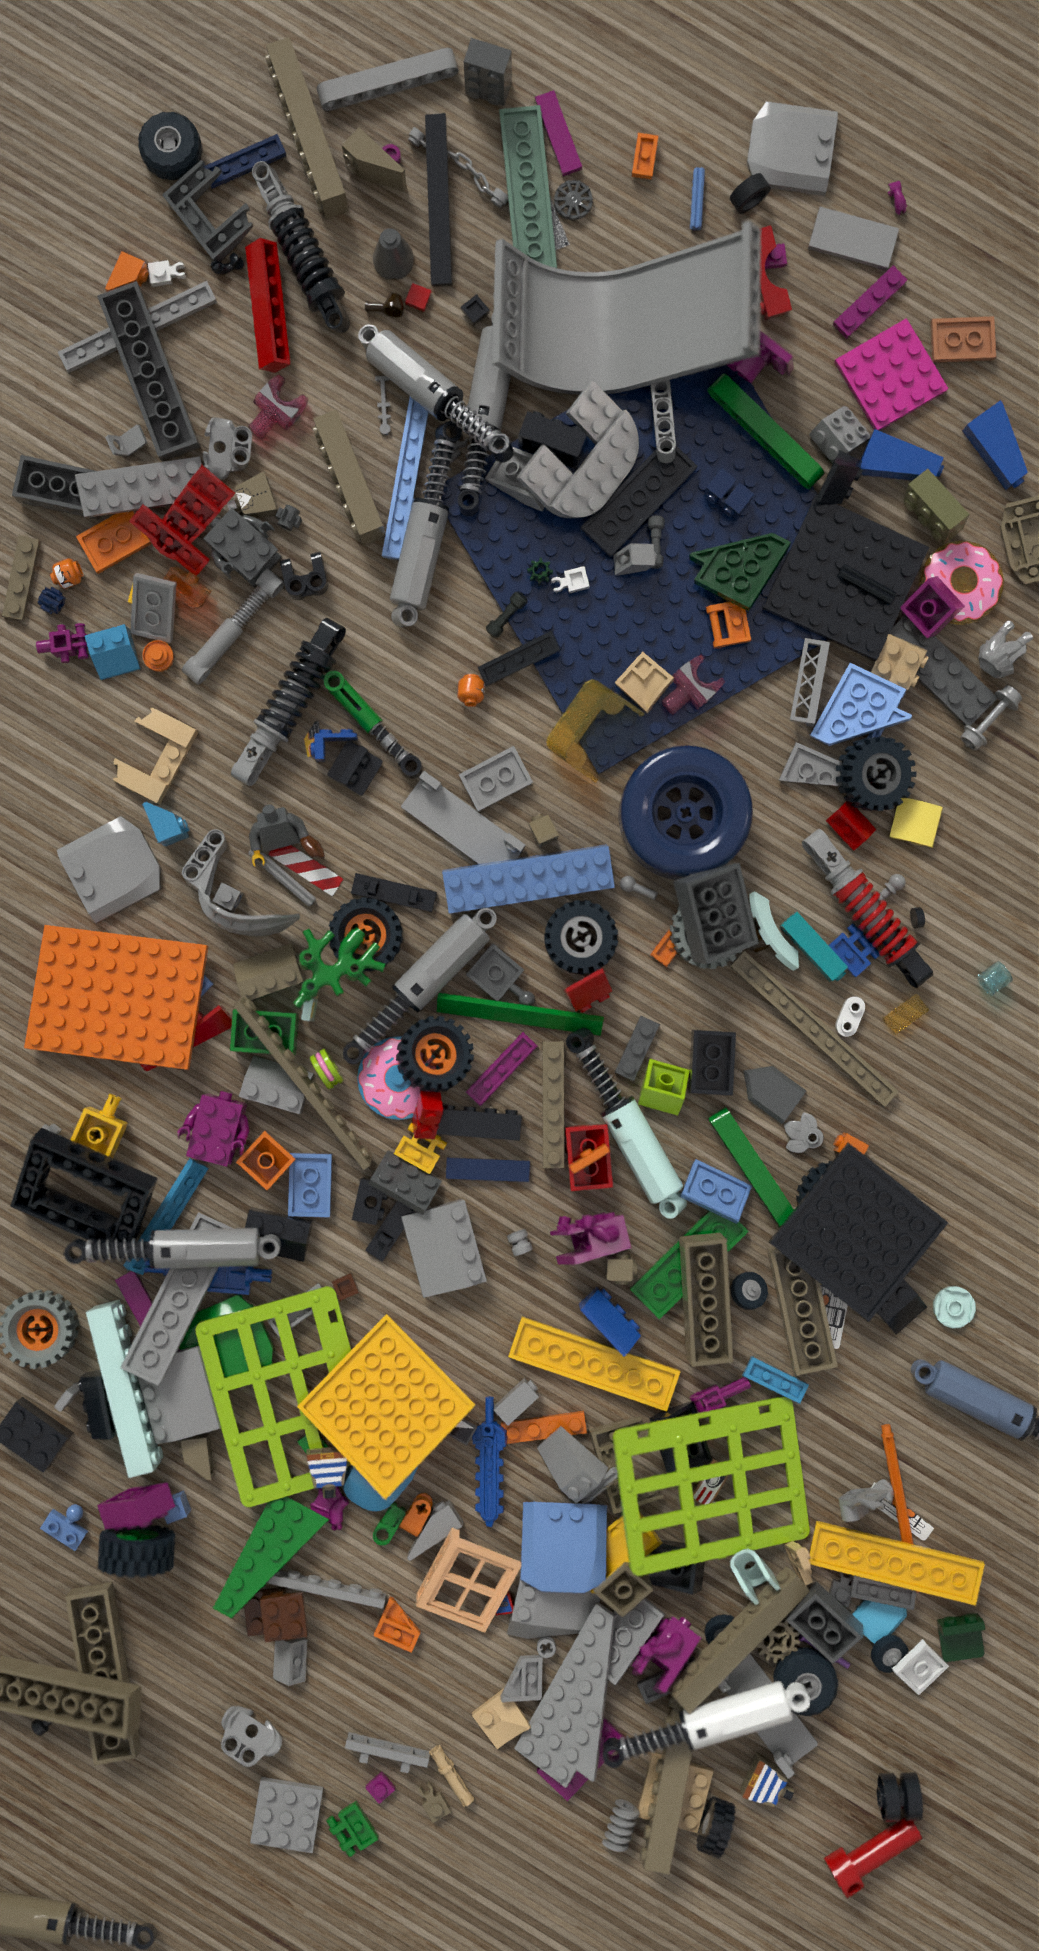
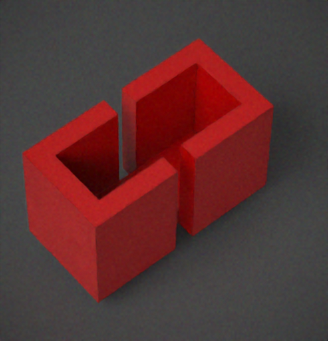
M420 1091L417 1107H415L412 1118L414 1138L435 1139L439 1127L438 1124H440L443 1113L441 1092Z

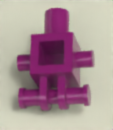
M64 624L57 625L58 631L49 632V640L36 641L37 652L39 654L51 652L57 658H61V663H69V656L78 655V659L89 658L87 654L88 646L84 636L88 635L85 634V624H75L76 634L66 630V625Z

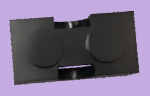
M362 1177L352 1220L377 1225L378 1220H383L385 1209L381 1208L383 1200L387 1201L388 1195L369 1185V1178ZM367 1197H375L377 1205L375 1207L367 1205Z

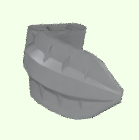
M213 829L207 833L182 869V875L186 883L198 891L199 902L206 917L223 930L247 936H267L284 931L300 919L299 913L293 915L243 916L224 911L212 903L210 894L219 859L227 848L226 838L223 832L218 829ZM216 838L222 839L219 844H217V845L212 844V841H213L214 839H216ZM203 855L210 856L207 861H200ZM191 872H198L195 878H188Z

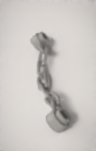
M413 127L409 133V142L417 148L419 145L426 148V136L420 130ZM448 151V157L453 158L454 162L463 169H469L474 175V181L480 192L489 194L492 197V203L497 207L501 208L502 205H506L508 195L499 188H496L494 192L491 191L485 175L475 171L472 167V161L460 152L454 154ZM459 156L467 160L469 163H466V166H464L462 163L458 161L460 159ZM481 177L483 178L486 186H483L482 188L477 180Z

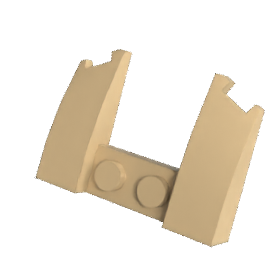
M150 708L152 712L143 719L138 717L134 722L168 739L167 745L150 776L115 758L114 765L118 766L117 778H113V781L160 805L191 748L198 731L167 714Z

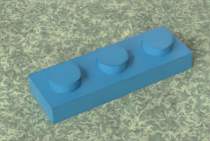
M751 1356L742 1374L744 1377L799 1404L809 1386L808 1383Z

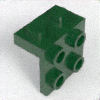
M978 1613L936 1619L942 1658L945 1662L984 1656L981 1631L985 1630V1624Z

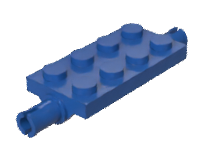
M149 1259L145 1261V1266H147L144 1269L145 1273H163L164 1276H167L170 1268L151 1269ZM254 1266L219 1267L207 1292L249 1295L252 1281L271 1283L272 1269H257Z

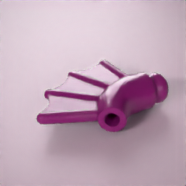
M335 1486L336 1497L329 1499L323 1498V1488H319L316 1500L310 1504L311 1509L330 1519L327 1523L331 1524L333 1531L341 1530L343 1527V1510L349 1504L348 1499L342 1496L338 1486Z

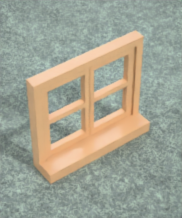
M451 1528L417 1592L416 1607L485 1633L518 1574L521 1562L461 1539L459 1530ZM459 1552L480 1559L470 1579L449 1572ZM485 1562L506 1569L495 1589L475 1582ZM444 1580L465 1587L455 1607L435 1600ZM470 1590L490 1597L480 1617L460 1609Z

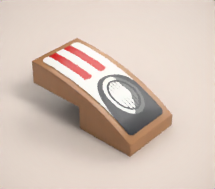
M712 1460L710 1464L718 1463V1462L715 1461V1460ZM729 1475L699 1481L693 1489L694 1501L700 1505L712 1503Z

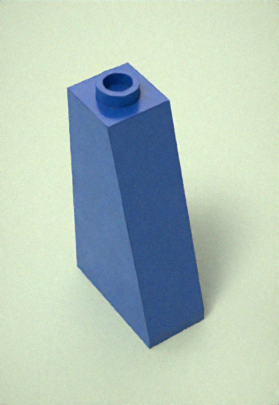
M1000 400L968 423L962 432L1004 489L1007 490L1011 486L1015 489L1024 482L1023 477L1028 471L1005 407Z
M874 429L861 458L860 468L863 469L861 475L913 481L926 469H929L935 477L939 478L944 468V465H941L944 457Z

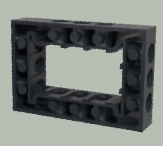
M41 1128L30 1141L10 1207L86 1240L91 1239L93 1242H98L100 1239L101 1242H106L108 1239L109 1242H115L117 1239L118 1242H124V1239H126V1242H132L133 1238L135 1241L137 1240L158 1178ZM51 1167L56 1170L59 1168L72 1174L75 1178L79 1177L91 1182L95 1187L98 1185L107 1189L116 1196H123L127 1192L126 1200L120 1208L122 1209L120 1217L117 1218L46 1187Z

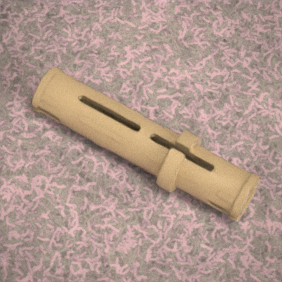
M441 1745L435 1746L430 1750L429 1754L437 1764L439 1773L443 1774L462 1806L470 1805L474 1801V1797L455 1770L453 1761L449 1760Z

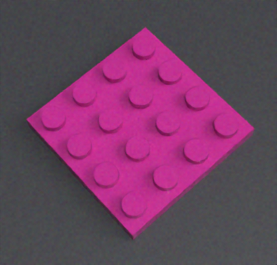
M907 318L835 359L834 362L873 429L878 431L942 395L949 389Z

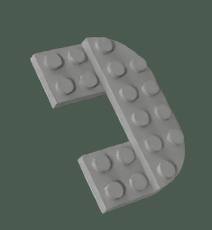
M595 381L589 382L566 412V415L579 428L583 429L587 433V437L596 445L574 475L545 445H542L516 477L545 508L563 518L585 517L601 509L630 472L638 455L639 437L633 418L627 410L622 411Z

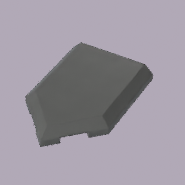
M773 1066L743 1070L748 1100L783 1124L804 1096L806 1090Z

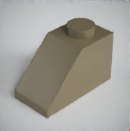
M539 814L531 818L532 822L529 823V827L539 848L558 840L559 835L549 815L543 816V814Z
M210 1433L182 1439L181 1443H179V1454L183 1456V1462L206 1480H211L215 1473Z

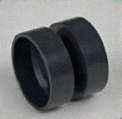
M916 1772L900 1773L899 1785L894 1773L878 1774L877 1802L884 1822H899L901 1809L906 1821L922 1820V1792Z

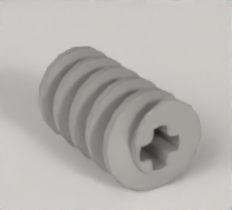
M618 1799L615 1801V1804L619 1807H613L612 1809L616 1815L610 1816V1820L613 1823L607 1824V1828L610 1831H606L604 1834L608 1839H603L602 1844L610 1850L624 1852L629 1848V1842L632 1838L631 1834H633L634 1826L637 1823L636 1818H638L640 1813L632 1803Z

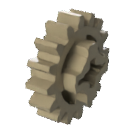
M787 1617L777 1625L780 1627H775L767 1635L764 1642L762 1640L756 1646V1648H759L760 1656L765 1654L767 1661L772 1657L774 1663H777L778 1658L783 1660L785 1656L791 1654V1651H798L795 1644H800L799 1638L796 1637L799 1635V1632L790 1623L788 1624L786 1621Z

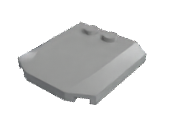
M766 101L752 123L747 157V167L751 175L761 173L773 189L825 196L830 175L838 112Z
M122 816L57 850L64 869L95 924L161 890V866L142 830Z

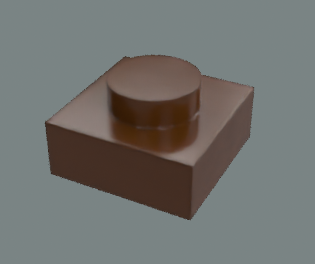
M352 1272L332 1281L339 1301L360 1292Z

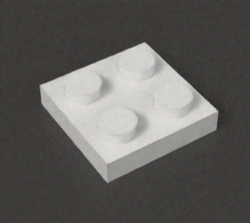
M922 1639L892 1669L913 1691L920 1695L949 1666Z

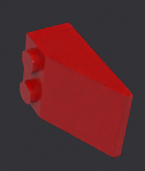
M601 968L563 991L575 1012L580 1010L583 1013L592 1008V1002L598 1000L601 1003L610 998L608 993L612 992L605 972Z

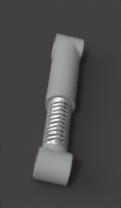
M266 569L256 581L257 588L254 590V593L252 592L247 601H244L245 604L239 607L240 610L237 609L238 612L232 615L233 618H227L198 653L184 664L182 672L197 685L204 682L213 666L242 634L243 630L241 627L244 628L243 625H246V621L249 622L250 616H253V613L256 614L255 611H258V607L261 608L262 602H265L269 597L274 598L280 593L285 585L284 581L270 569Z

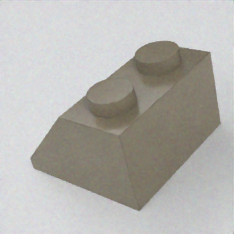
M624 1562L594 1589V1593L623 1618L654 1589L648 1574L637 1576L631 1572L629 1562Z

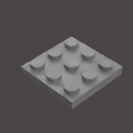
M261 1777L250 1843L313 1853L323 1787Z

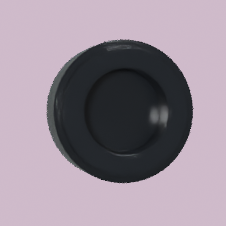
M921 907L911 908L910 910L911 923L915 929L922 928L925 925V914Z

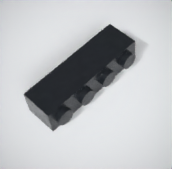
M443 1104V1113L440 1124H438L437 1134L520 1141L522 1114H518V1110L505 1109V1113H497L496 1108H485L484 1111H476V1107L464 1106V1110L455 1109V1105Z

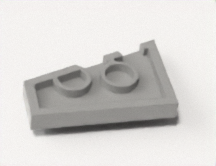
M796 742L778 781L841 787V782L836 783V777H840V771H836V766L842 765V762Z

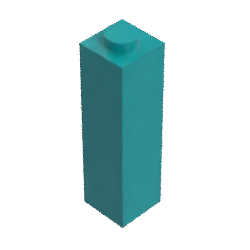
M794 912L779 926L829 982L839 981L845 976V970L848 966L798 912Z

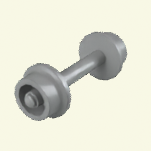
M1006 685L1002 690H997L995 695L1000 702L976 729L969 725L964 727V733L960 739L966 747L977 751L981 746H985L987 740L982 734L1006 707L1014 711L1019 708L1018 704L1022 700V696L1017 689Z

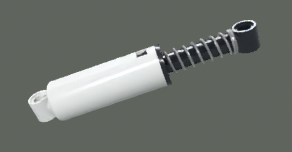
M777 1681L701 1704L690 1715L686 1710L679 1711L681 1723L675 1721V1725L672 1726L667 1723L665 1728L659 1726V1729L655 1731L651 1728V1732L645 1733L643 1731V1734L638 1736L635 1733V1737L632 1738L626 1736V1739L621 1737L620 1740L617 1738L607 1739L602 1747L603 1761L608 1767L617 1768L621 1766L624 1760L630 1761L633 1756L638 1759L640 1754L646 1756L647 1752L650 1751L654 1754L656 1749L663 1751L666 1746L671 1749L673 1744L679 1746L680 1742L683 1741L688 1744L690 1751H694L793 1720L791 1710L803 1712L809 1707L810 1699L807 1689L803 1684L796 1682L790 1684L787 1690H784L782 1682ZM797 1694L803 1695V1697L799 1700L793 1699V1697ZM616 1750L619 1753L612 1756L608 1752Z

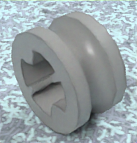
M550 1636L541 1637L537 1642L538 1654L543 1658L552 1657L556 1651L554 1639ZM550 1643L551 1650L546 1649L543 1651L542 1644Z

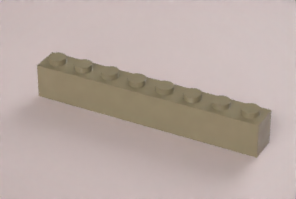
M787 1566L775 1577L780 1589L776 1591L770 1583L764 1587L757 1595L759 1603L755 1605L751 1601L688 1664L668 1688L670 1694L689 1715L810 1592L801 1579Z
M671 1694L668 1706L671 1707L670 1716L666 1715L664 1728L667 1727V1723L670 1726L675 1725V1721L681 1723L679 1711L685 1710ZM684 1741L680 1742L679 1746L673 1744L671 1749L667 1746L664 1747L662 1759L657 1761L656 1772L659 1775L658 1780L654 1781L652 1787V1794L655 1795L654 1801L649 1804L648 1808L650 1822L649 1825L645 1826L644 1830L646 1844L645 1848L642 1847L640 1851V1861H642L644 1870L668 1875L670 1873L692 1751H690L688 1744Z

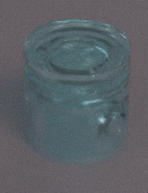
M999 961L977 975L979 983L991 996L1013 981L1010 972Z

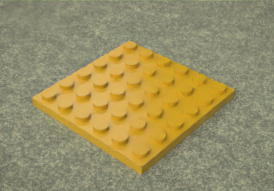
M386 1314L297 1407L384 1499H387L476 1404Z

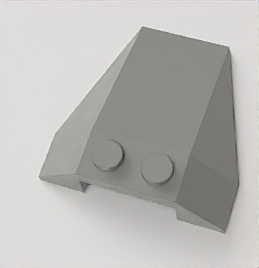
M520 1570V1580L513 1612L510 1615L507 1634L526 1639L578 1634L595 1604L600 1602V1597L591 1593V1591L586 1593L541 1592L521 1580Z

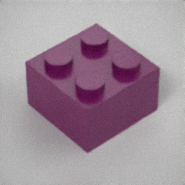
M938 576L928 578L900 608L925 637L930 638L936 636L965 606Z

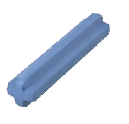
M699 167L694 168L690 221V229L697 231L702 226L705 169Z

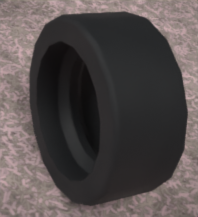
M756 173L736 187L730 195V201L740 214L745 213L757 206L768 195L771 187L761 173Z

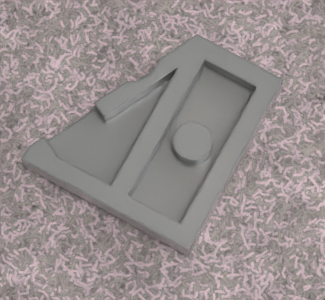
M540 1655L519 1657L500 1696L501 1702L542 1700L543 1657Z

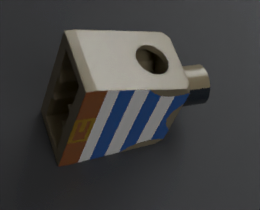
M336 1447L306 1449L314 1488H323V1498L336 1497L335 1486L344 1485L347 1459Z
M758 1752L740 1787L743 1798L772 1807L776 1806L780 1797L791 1801L794 1789L786 1785L788 1779L783 1771Z

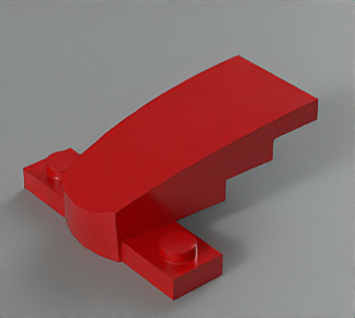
M201 465L172 503L163 519L142 504L129 522L150 538L153 546L161 554L178 561L193 575L197 576L210 559L191 543L220 513L222 508L234 496L235 492L206 467Z

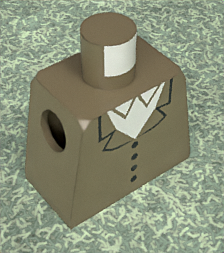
M265 472L237 485L235 491L238 498L229 500L227 503L229 510L231 508L236 512L242 510L243 515L254 518L275 516L278 511Z

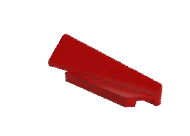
M218 1005L205 1016L201 1011H198L193 1048L232 1028V1018L222 1005ZM140 1064L145 1071H150L153 1068L157 1067L153 1065Z

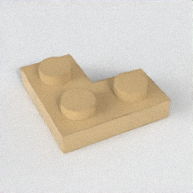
M794 1541L783 1543L795 1574L805 1585L812 1583L813 1581L810 1576L812 1571L809 1562L811 1557L808 1550Z

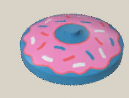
M402 1036L389 1037L374 1044V1048H370L371 1051L366 1052L363 1056L357 1076L358 1088L365 1103L377 1114L395 1120L413 1117L421 1089L418 1086L415 1089L411 1087L410 1084L412 1082L409 1079L405 1081L402 1077L405 1075L403 1070L400 1072L397 1066L400 1064V1061H396V1055L399 1053L397 1046L401 1042ZM420 1052L421 1060H422V1062L424 1063V1061H423V1053ZM432 1053V1056L424 1065L433 1070L440 1069L438 1065L434 1067L428 1066L436 1058Z

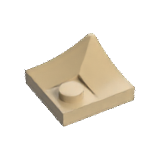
M642 652L616 680L615 685L648 714L660 696L674 681V677Z
M504 1688L472 1712V1717L496 1749L531 1728L530 1723L516 1702H501L500 1696Z

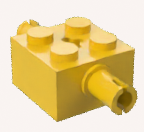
M109 1093L103 1110H97L91 1106L84 1108L70 1140L113 1158L128 1125L127 1122L116 1118L114 1115L122 1098L115 1097L116 1095ZM96 1131H100L101 1138L97 1139Z

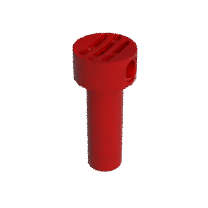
M903 1818L848 1854L840 1847L824 1857V1861L844 1896L848 1899L865 1888L861 1878L923 1838L914 1822L906 1821Z

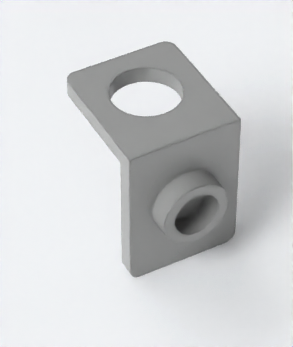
M135 425L122 436L107 435L105 437L112 454L117 456L129 457L147 444L140 425ZM113 441L118 443L120 450L114 446Z

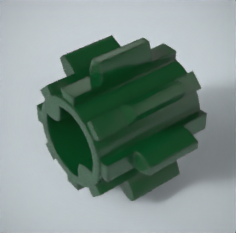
M540 557L538 562L532 560V567L527 569V573L532 575L530 582L536 580L538 581V586H540L542 581L548 583V576L553 574V570L548 568L550 561L542 562V557ZM538 568H543L545 570L544 572H542V575H537L535 573L538 571Z

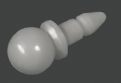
M900 874L892 875L889 883H885L886 888L880 892V897L877 901L886 899L891 892L895 895L896 891L903 889L906 884L905 878Z

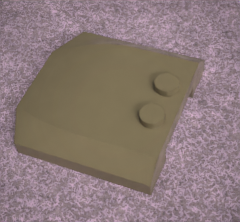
M1038 495L1007 503L1000 526L1009 568L1024 586L1039 582Z

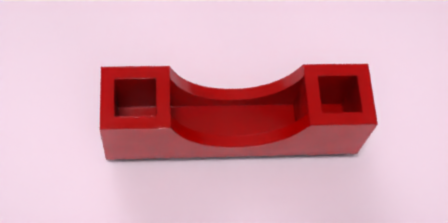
M771 225L760 228V315H764L765 320L787 314L792 310L787 289L779 288L772 284L765 272L766 258L776 247Z

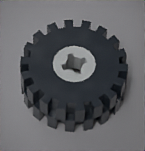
M715 1796L709 1799V1803L706 1804V1809L703 1811L700 1828L698 1829L699 1834L696 1846L699 1852L718 1859L724 1855L725 1849L728 1847V1841L731 1838V1831H733V1823L735 1822L734 1815L736 1810L733 1803Z

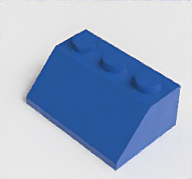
M596 1287L579 1303L580 1310L625 1357L641 1337L638 1331L640 1326L633 1319L629 1321L624 1316L626 1311L619 1304L614 1305L610 1301L612 1296L604 1288L600 1290Z

